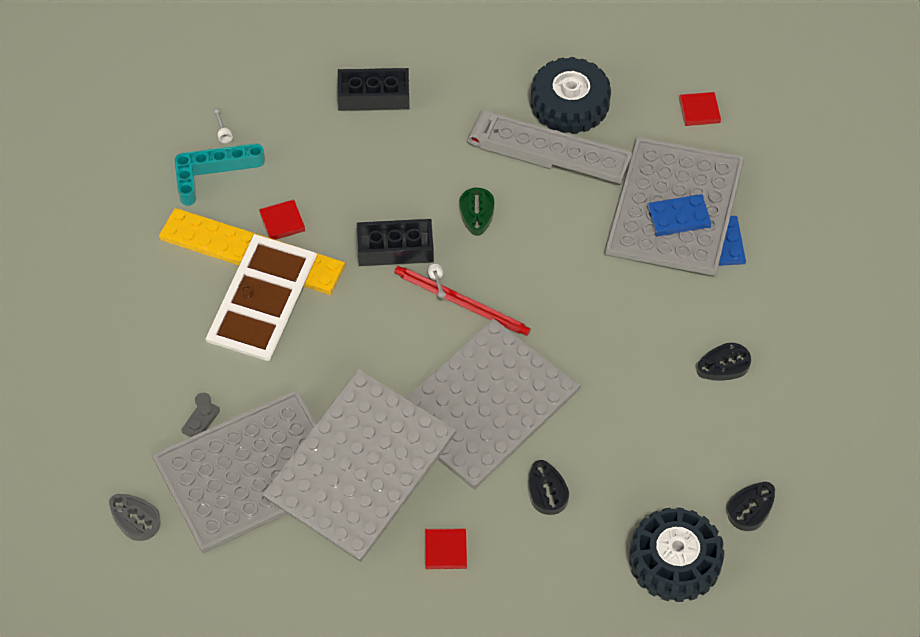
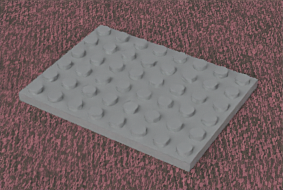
M637 137L605 255L716 276L744 157ZM699 194L703 195L711 220L710 228L656 236L648 210V203Z
M493 319L406 399L456 430L457 433L437 460L475 490L580 390L581 385Z
M358 370L263 493V497L362 562L457 432L451 426Z
M297 390L152 454L153 460L202 554L288 514L263 497V493L316 426L315 420Z

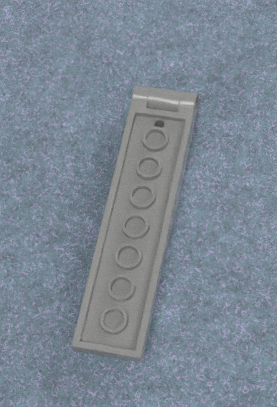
M488 110L480 111L468 137L469 143L474 146H480L484 150L547 168H552L553 165L620 184L623 181L633 153L491 113Z

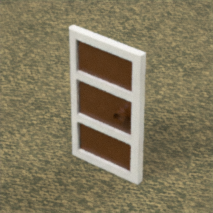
M254 234L207 334L206 342L270 361L317 254Z

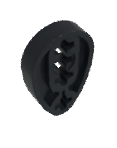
M733 342L717 346L700 360L697 366V374L703 379L714 381L740 378L749 371L751 364L750 352L743 345ZM729 358L736 360V362L729 361Z
M537 460L533 463L529 477V496L532 506L538 512L545 515H555L562 512L569 501V489L565 480L555 467L547 461ZM539 467H541L542 470H544V477L541 471L538 470ZM544 484L550 487V495H553V503L556 504V507L549 505L550 499L546 496L547 490Z
M766 481L755 483L732 497L727 509V517L730 523L742 531H753L761 527L768 518L774 503V485ZM762 490H769V493H765L761 496ZM750 504H757V506L751 508L750 513L745 514L744 520H737V517H741L743 511L747 510Z

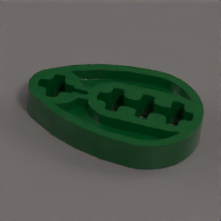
M470 188L460 197L462 221L468 231L475 236L482 235L487 230L494 215V197L484 188ZM475 195H479V213H475ZM476 221H478L479 228H475Z

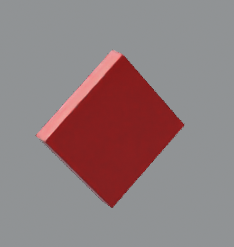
M715 92L680 95L679 100L685 126L721 123Z
M295 200L259 209L267 235L271 239L276 240L305 231V226Z
M425 529L426 570L467 569L466 529Z

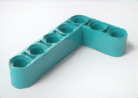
M247 144L185 152L176 155L174 161L180 202L185 206L195 203L194 176L258 168L264 165L263 146L260 144Z

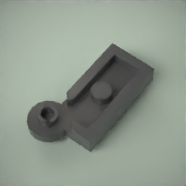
M199 393L195 397L197 408L181 429L182 433L189 437L206 431L220 412V408L211 403V397L207 393Z

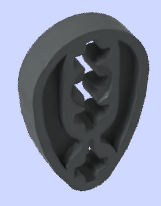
M115 494L109 499L112 517L119 529L128 538L135 541H144L152 538L159 531L161 525L160 515L157 508L151 503L128 494ZM116 502H117V503H121V502H122L123 506H120V505L115 506V503H116ZM132 513V514L134 515V514L137 513L138 519H139V520H143V519H144L145 524H146L147 526H150V525H151L152 528H151V529H149V528H146V529H145L144 524H142V523H139V524H138L135 517L132 516V517L130 518V514Z

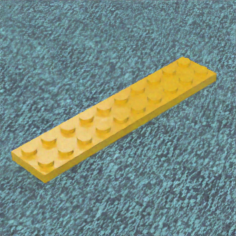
M174 208L159 234V239L240 266L254 234H259ZM316 253V259L303 287L331 295L345 269V262Z

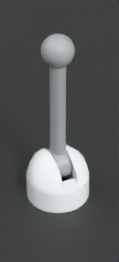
M215 108L213 112L217 116L221 128L218 131L219 142L223 144L229 143L233 139L232 133L228 128H224L220 116L221 111L219 108Z
M432 264L428 268V275L437 283L438 297L444 298L446 294L442 290L440 279L443 276L442 266Z

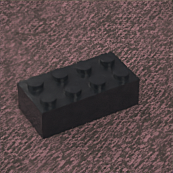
M409 68L338 69V110L410 109Z
M432 219L357 222L359 266L434 262Z

